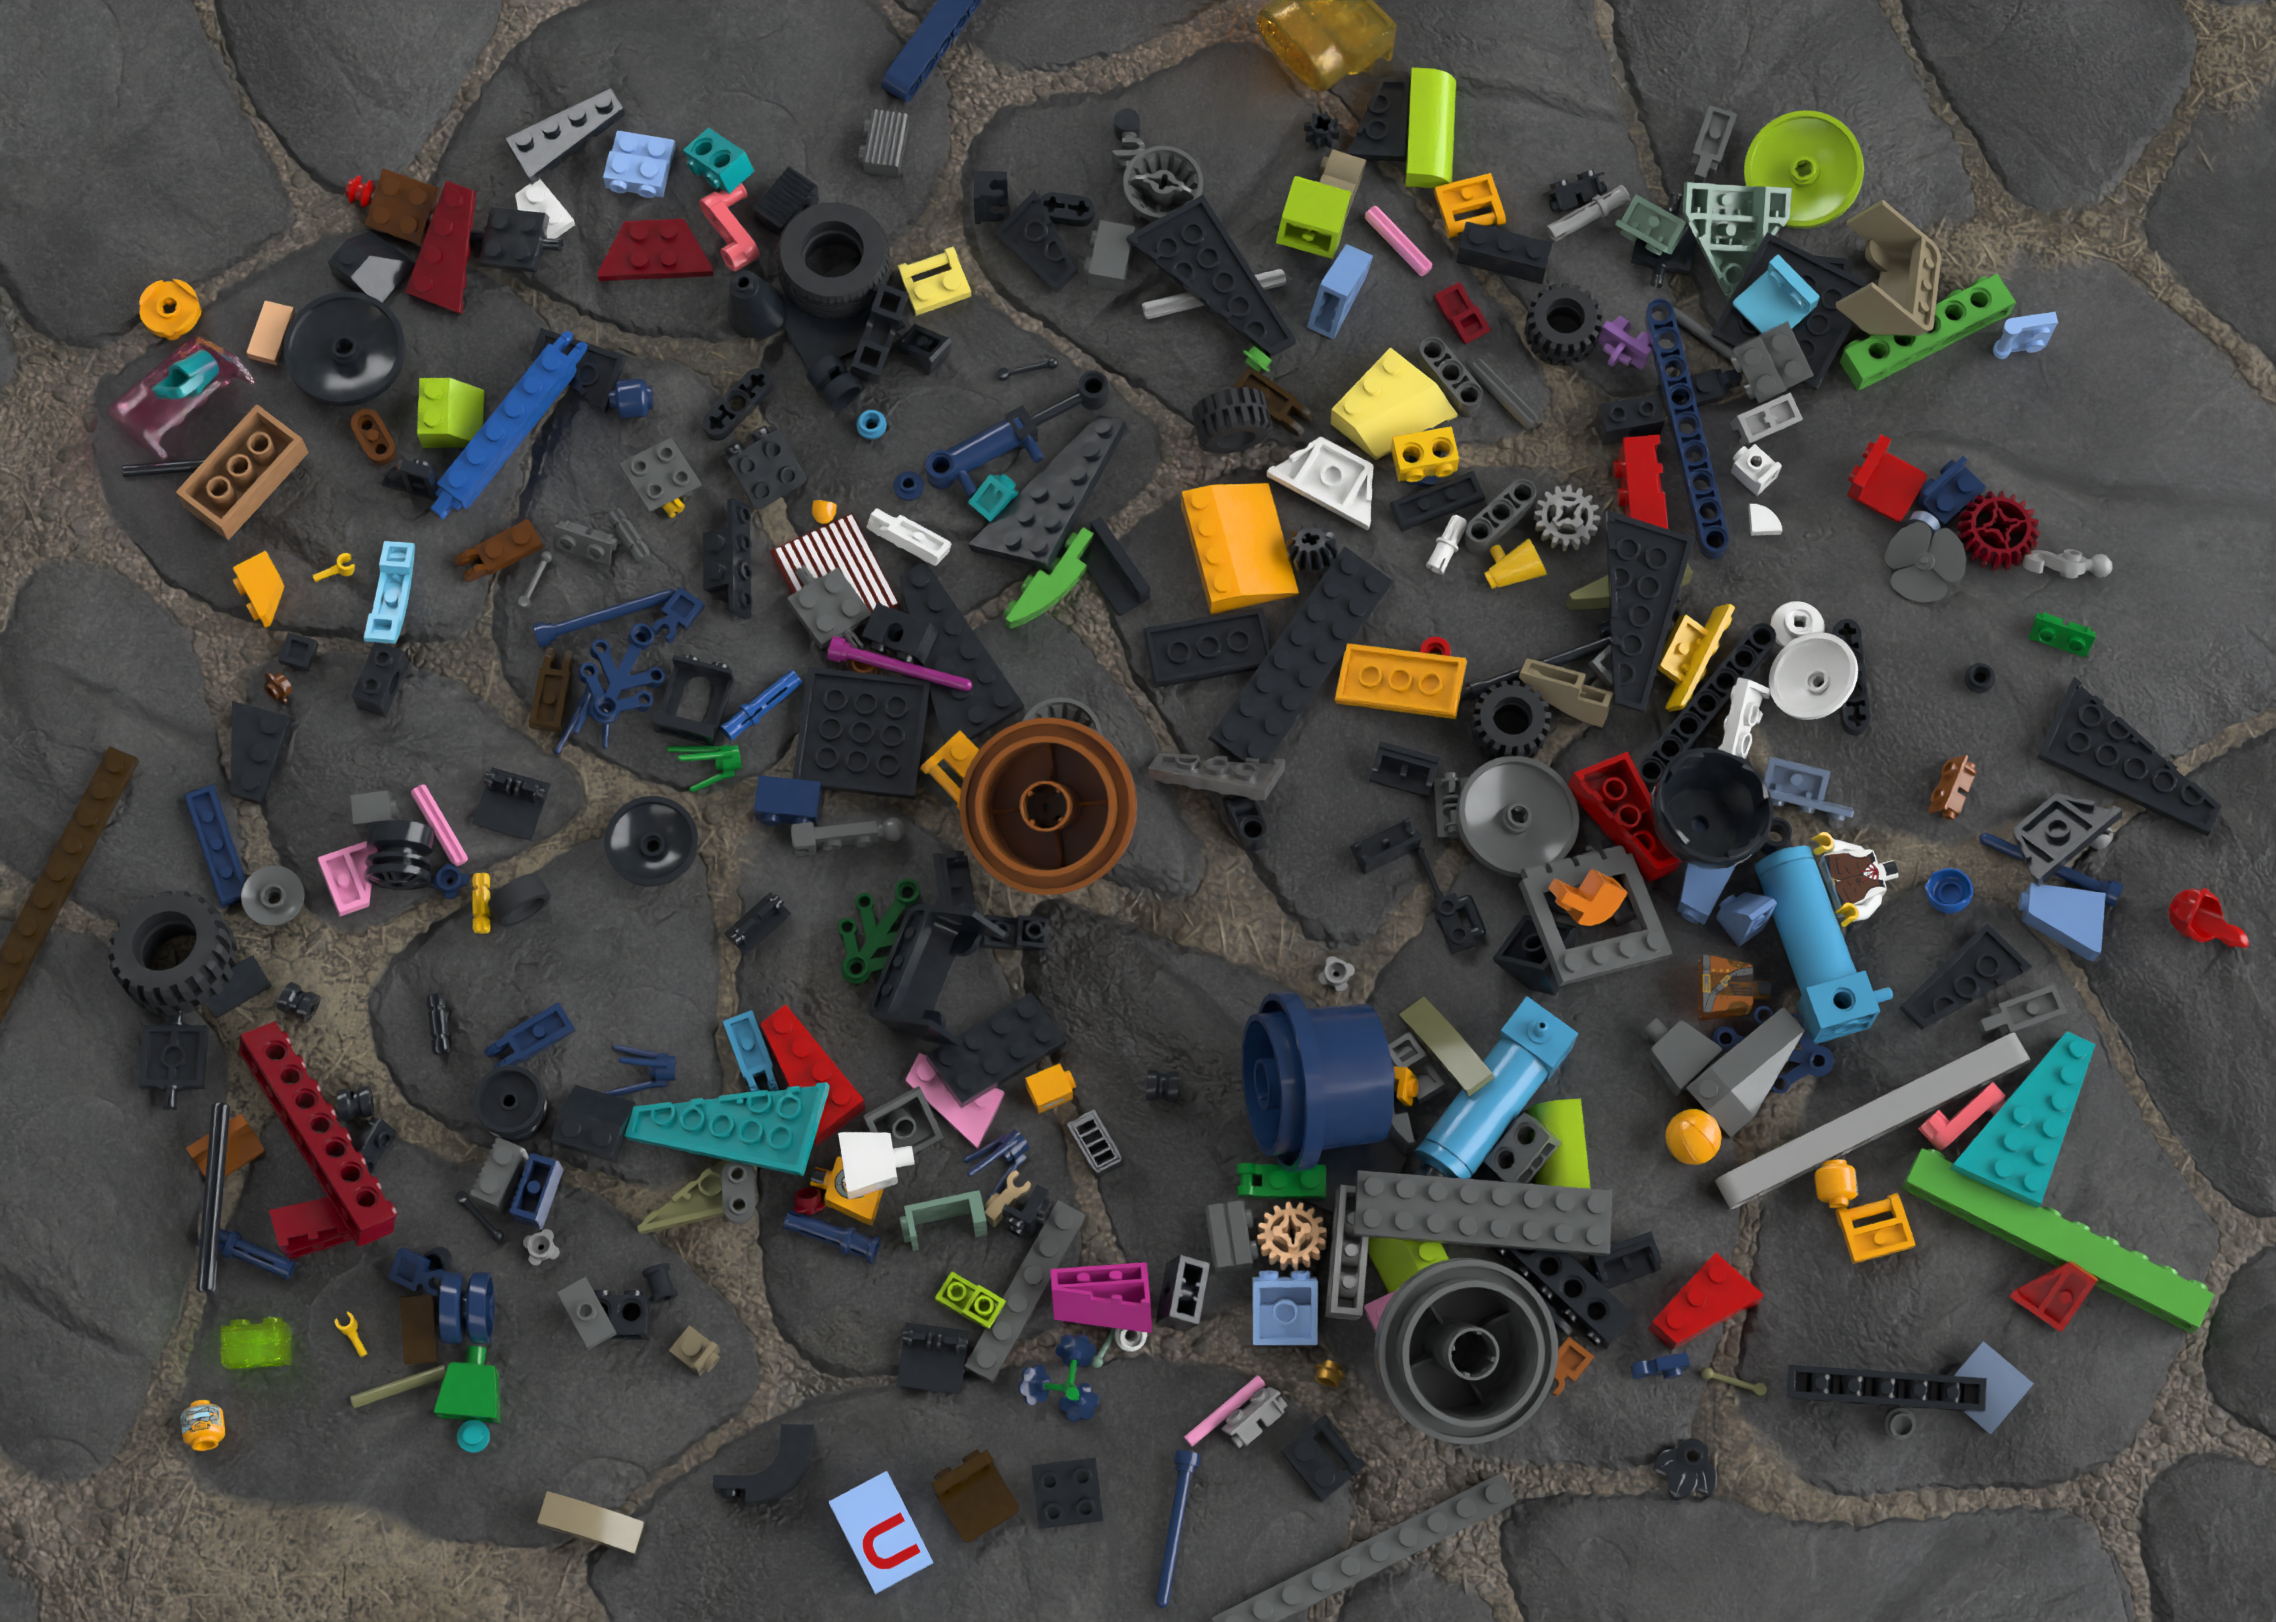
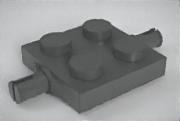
M806 565L801 566V568L799 567L795 574L798 575L804 586L801 590L787 597V603L820 649L828 646L833 636L844 638L847 643H851V647L862 649L864 644L856 636L855 631L859 626L869 621L872 613L840 569L836 568L823 577L814 578Z

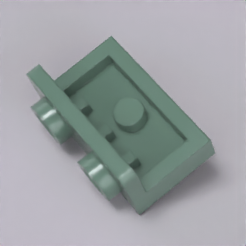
M1635 194L1622 220L1618 219L1615 225L1622 228L1619 234L1634 242L1637 238L1647 242L1646 249L1661 256L1662 252L1673 253L1688 226V222Z

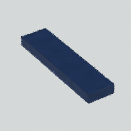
M214 784L184 794L221 907L225 908L241 902V892L246 882V877Z

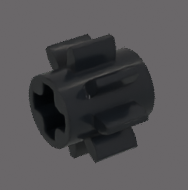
M1327 111L1324 114L1318 115L1312 113V123H1304V131L1308 132L1305 141H1311L1317 150L1325 146L1331 148L1332 139H1339L1340 131L1336 129L1338 127V119L1332 120Z

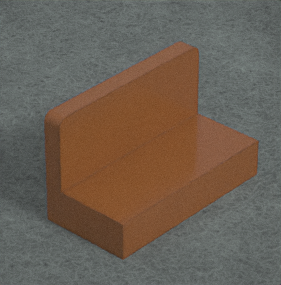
M242 1113L229 1121L224 1178L265 1153L263 1145ZM209 1134L186 1147L205 1177Z

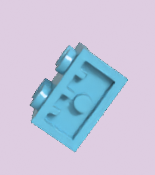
M1777 255L1769 262L1767 271L1733 301V306L1760 333H1763L1786 321L1789 322L1791 328L1795 327L1817 306L1820 296Z

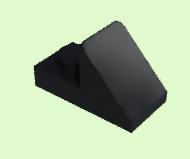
M914 324L895 343V346L900 353L917 359L926 373L931 375L949 356L952 341L949 337Z

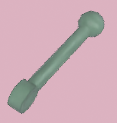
M1116 1328L1111 1329L1097 1356L1091 1358L1090 1363L1094 1368L1102 1366V1358L1115 1337Z

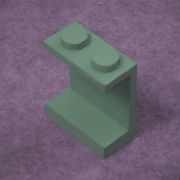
M980 1190L904 1206L906 1216L900 1217L904 1242H911L913 1251L919 1250L915 1225L970 1213L975 1238L988 1235Z

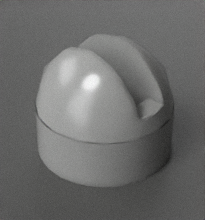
M2108 828L2105 831L2107 835L2101 834L2089 845L2095 849L2107 847L2113 838L2112 829Z

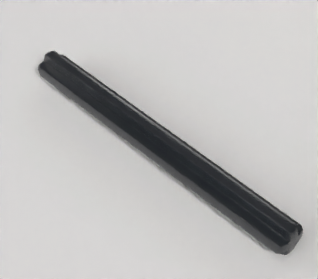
M213 1103L211 1107L196 1289L201 1293H212L215 1291L230 1106L226 1103Z

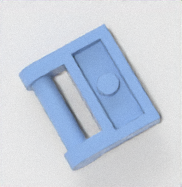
M2056 312L2008 319L2003 326L2001 339L1993 347L1994 356L1999 359H2005L2011 352L2026 350L2029 353H2033L2045 348L2058 324Z

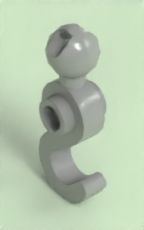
M2066 549L2064 553L2058 555L2043 550H2031L2032 554L2027 555L2024 553L2022 563L2023 567L2029 571L2043 573V567L2047 566L2059 571L2060 575L2066 578H2077L2078 575L2084 574L2085 571H2090L2092 575L2099 578L2106 577L2113 568L2112 562L2104 554H2096L2091 559H2086L2082 556V552L2073 549Z

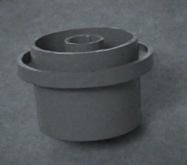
M1454 1258L1443 1260L1421 1269L1407 1279L1393 1294L1381 1315L1377 1327L1374 1347L1375 1365L1385 1396L1396 1412L1407 1423L1417 1430L1445 1442L1479 1444L1501 1438L1513 1432L1538 1410L1546 1398L1555 1376L1558 1359V1340L1553 1318L1547 1305L1535 1288L1523 1277L1504 1266L1490 1261L1475 1258Z

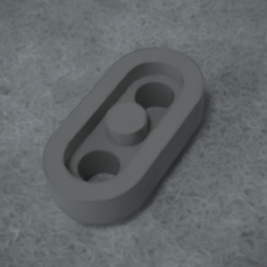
M730 1161L724 1166L721 1174L723 1212L726 1219L732 1224L743 1225L748 1223L755 1214L754 1174L750 1165ZM734 1171H741L744 1174L739 1180L733 1179L731 1175ZM736 1202H743L745 1207L743 1210L737 1211L733 1208V1205Z

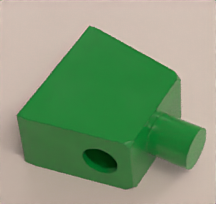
M467 1346L465 1363H449L434 1410L438 1418L464 1421L479 1420L486 1423L500 1424L499 1373L495 1366L484 1365L486 1348Z

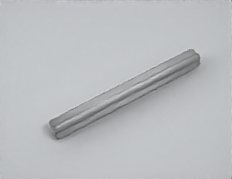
M1282 269L1255 275L1264 290L1286 284V275ZM1185 292L1145 302L1142 304L1145 318L1152 319L1204 306V304L1191 293Z

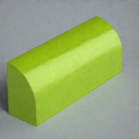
M1411 68L1405 187L1435 188L1452 183L1456 80L1447 72L1430 68Z
M1581 1098L1548 1101L1529 1107L1527 1109L1528 1115L1536 1118L1562 1142L1534 1175L1535 1184L1591 1189ZM1532 1131V1132L1530 1133V1141H1531V1142H1532V1141L1534 1140V1138H1535V1132H1534V1131Z

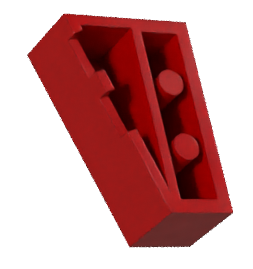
M1660 435L1623 438L1617 461H1613L1612 465L1614 479H1619L1620 488L1617 489L1618 506H1623L1624 516L1668 529L1665 492H1662L1659 474L1663 473L1662 463L1658 464L1656 454L1657 447L1660 444Z
M1715 1252L1652 1321L1648 1330L1668 1348L1674 1350L1718 1324L1733 1318V1316L1757 1305L1765 1295Z

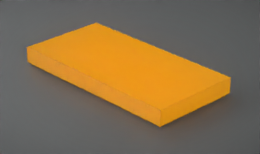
M1348 643L1343 656L1335 702L1336 704L1456 719L1467 660L1461 657Z

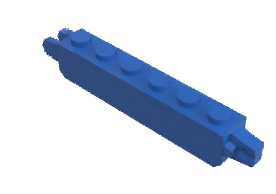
M565 331L553 345L549 343L437 482L439 489L435 494L438 496V499L431 507L434 514L444 520L453 508L458 511L461 507L467 509L472 505L575 376L577 371L575 365L586 352L588 346L586 343L580 341L569 355L566 356L562 352L570 344L573 334Z

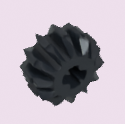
M1313 523L1311 527L1306 528L1304 525H1301L1300 531L1292 530L1290 538L1287 539L1288 561L1290 565H1295L1298 572L1306 569L1309 575L1313 570H1318L1322 573L1324 566L1330 567L1333 559L1338 554L1336 537L1334 533L1329 532L1326 526L1318 528Z

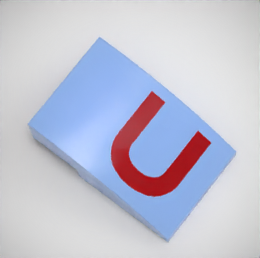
M887 1471L829 1501V1505L875 1594L933 1564Z

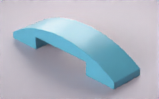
M384 541L379 563L380 577L372 613L368 615L364 634V641L395 644L400 635L411 587L415 553L414 543Z

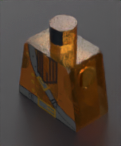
M1702 955L1698 963V1020L1704 1021L1747 1015L1753 1007V999H1770V981L1753 980V966L1750 963Z

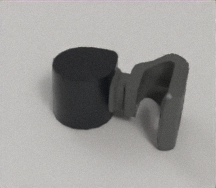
M1130 108L1119 110L1114 117V133L1117 139L1122 141V149H1133L1112 151V164L1115 168H1126L1138 153L1145 150V144L1139 138V115ZM1119 158H1131V160L1122 161Z

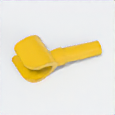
M349 553L339 555L336 565L313 575L315 582L338 573L345 577L352 575L355 570V564L348 567L342 566L343 563L351 560V555Z
M347 1312L351 1319L349 1325L342 1327L337 1318L335 1319V1325L343 1335H347L352 1341L360 1358L364 1357L368 1353L356 1332L358 1323L353 1315Z

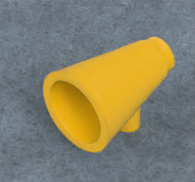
M1529 538L1508 555H1505L1500 545L1491 547L1490 553L1496 564L1484 573L1492 589L1547 575L1542 561Z

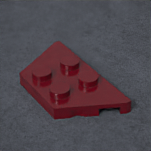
M684 219L624 221L598 271L599 281L713 276V268Z

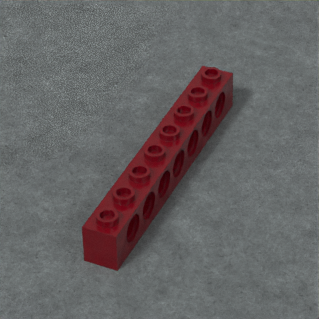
M275 1021L241 1034L239 1054L356 1245L360 1247L393 1233L395 1219L397 1218V1212L393 1203L386 1201L378 1179L375 1176L371 1177L366 1169V1161L362 1153L356 1152L353 1148L349 1132L345 1127H340L336 1120L334 1108L330 1103H326L321 1096L318 1082L314 1078L311 1079L309 1077L303 1058L300 1055H296L291 1048L288 1034L285 1031L281 1032ZM349 1179L353 1180L354 1182H347L345 1180ZM360 1204L369 1205V1207L360 1206Z

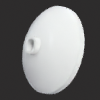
M1817 632L1800 636L1787 644L1775 658L1769 674L1770 694L1776 705L1791 717L1802 720L1825 717L1840 708L1853 692L1858 677L1856 657L1851 648L1835 635ZM1824 681L1823 685L1817 688V685Z

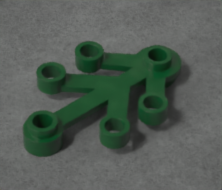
M904 878L896 884V899L877 927L873 914V897L869 893H860L856 897L855 905L856 909L861 913L867 941L860 952L855 939L857 933L856 922L851 918H844L839 922L838 931L844 939L847 957L841 963V974L848 983L862 984L870 978L872 972L883 970L888 956L871 958L877 949L893 946L898 932L889 933V931L906 906L913 905L920 897V888L915 880ZM905 890H911L914 894L910 898H904L902 893ZM862 899H868L870 905L868 907H861L859 902ZM845 924H851L853 930L845 933L842 931V927ZM859 965L862 967V971L859 974H853L851 968Z

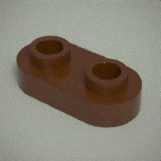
M371 409L357 411L352 416L351 428L366 456L376 465L390 463L395 458L397 449L380 416ZM365 425H373L370 430H363ZM379 449H387L384 454H377Z

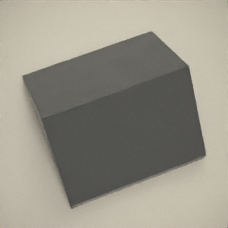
M919 1086L863 1116L867 1132L890 1133L893 1148L912 1146L913 1154L944 1138Z

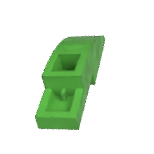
M1083 527L1078 535L1074 532L1071 534L1064 546L1067 549L1062 559L1056 557L1052 566L1047 571L1051 574L1050 576L1039 570L1035 577L1032 575L1027 577L1020 589L1024 593L1018 601L1013 599L1004 612V615L1007 616L1005 620L1007 628L1012 629L1037 618L1057 604L1077 584L1086 571L1087 565L1079 559L1092 542V532Z

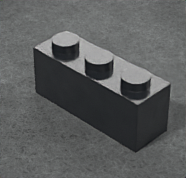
M1466 221L1456 263L1542 284L1553 243Z

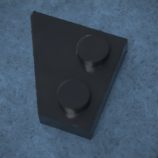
M405 459L401 460L385 473L381 483L384 487L434 501L438 499L435 493L439 487L433 468L422 460L414 459L413 462Z

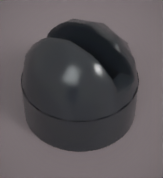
M442 1246L434 1247L424 1255V1257L431 1260L428 1269L432 1271L436 1269L446 1271L452 1262L450 1251Z

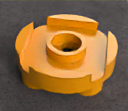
M172 279L173 282H163V280L152 283L144 290L139 301V314L144 326L152 334L165 337L168 340H176L181 335L189 332L197 323L202 312L198 297L193 288L177 279ZM174 303L177 304L173 313L165 314L164 305L171 306Z

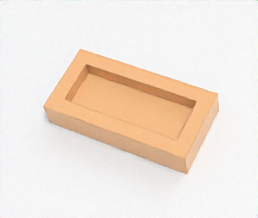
M269 301L264 302L246 352L248 358L274 365L278 364L284 347L286 332L295 315L293 307Z

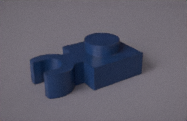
M679 587L661 609L662 614L666 618L655 622L653 625L654 634L657 635L661 629L667 628L670 632L666 635L665 639L668 644L672 643L676 639L677 628L680 626L687 631L705 608L704 603Z
M403 1247L397 1251L388 1279L413 1291L420 1290L423 1285L427 1293L438 1295L440 1294V1288L434 1284V1278L442 1280L443 1274L446 1271L442 1269L433 1271L428 1269L431 1263L430 1259Z
M1686 1352L1658 1357L1650 1361L1634 1362L1630 1368L1633 1379L1652 1375L1654 1377L1663 1375L1664 1379H1674L1683 1376L1682 1372L1687 1370L1690 1363Z

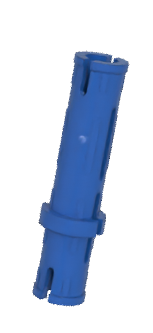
M788 670L785 675L748 705L744 703L740 706V711L720 726L723 734L730 741H734L737 736L751 725L756 726L760 723L759 719L779 704L796 688L803 685L799 676L793 670Z

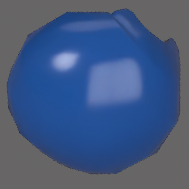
M1944 868L1931 874L1925 884V894L1929 904L1938 912L1954 914L1965 909L1970 903L1973 896V885L1969 877L1961 870Z

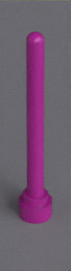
M833 636L829 646L828 660L840 663L841 660L847 661L851 659L963 691H969L972 688V682L969 679L851 647V643H847L846 639Z

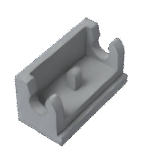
M1788 393L1738 415L1730 422L1732 430H1739L1741 434L1739 442L1744 445L1746 443H1753L1802 421L1803 418L1791 393Z

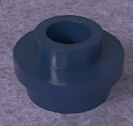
M902 472L894 480V492L902 500H915L921 496L924 490L923 480L915 472ZM910 481L914 483V486L912 488H905L903 484Z

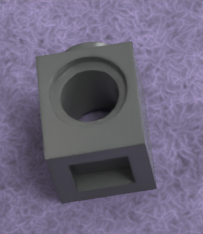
M388 790L351 795L353 825L358 834L368 833V827L372 823L399 818L397 800H392Z

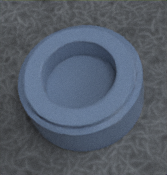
M1915 511L1908 521V525L1915 522L1926 523L1931 529V539L1940 528L1938 520L1925 511Z

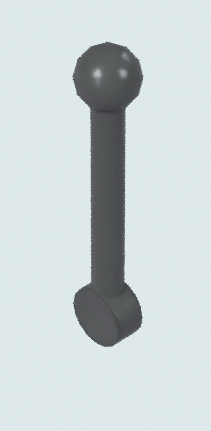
M549 551L542 552L540 556L541 562L525 595L520 596L518 599V604L523 609L530 606L531 601L529 598L546 564L552 560V554Z

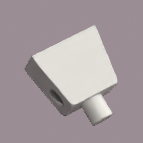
M838 1133L848 1199L897 1184L896 1167L915 1165L912 1146L893 1148L890 1133Z

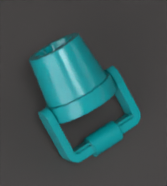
M199 350L185 359L172 364L168 369L169 376L155 385L152 390L157 399H181L185 396L195 398L219 374V366L210 353L205 350Z

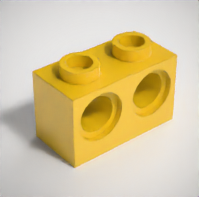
M1452 426L1392 437L1391 452L1398 481L1417 482L1426 476L1436 475L1437 477H1445L1457 471L1459 456ZM1438 450L1444 451L1447 456L1440 458L1435 456L1433 452ZM1414 456L1418 461L1409 463L1404 460V457Z

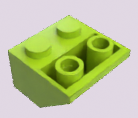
M1295 176L1281 218L1276 243L1333 259L1340 243L1352 192Z

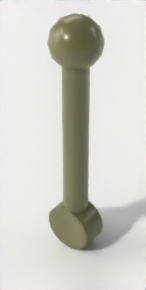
M1705 1367L1701 1371V1376L1704 1379L1709 1380L1713 1378L1749 1389L1759 1397L1763 1396L1767 1391L1763 1383H1757L1756 1385L1715 1373L1710 1367Z

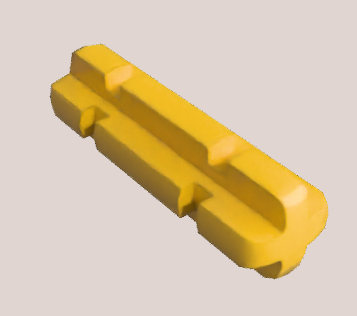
M476 873L472 876V886L475 889L472 891L473 915L475 917L473 918V930L476 934H486L490 932V920L488 918L490 917V909L488 907V901L490 900V892L488 890L490 888V877L487 873Z

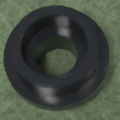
M1976 663L1966 670L1964 681L1971 691L1985 693L1993 687L1995 673L1990 666ZM1979 675L1983 677L1984 682H1976L1974 676Z

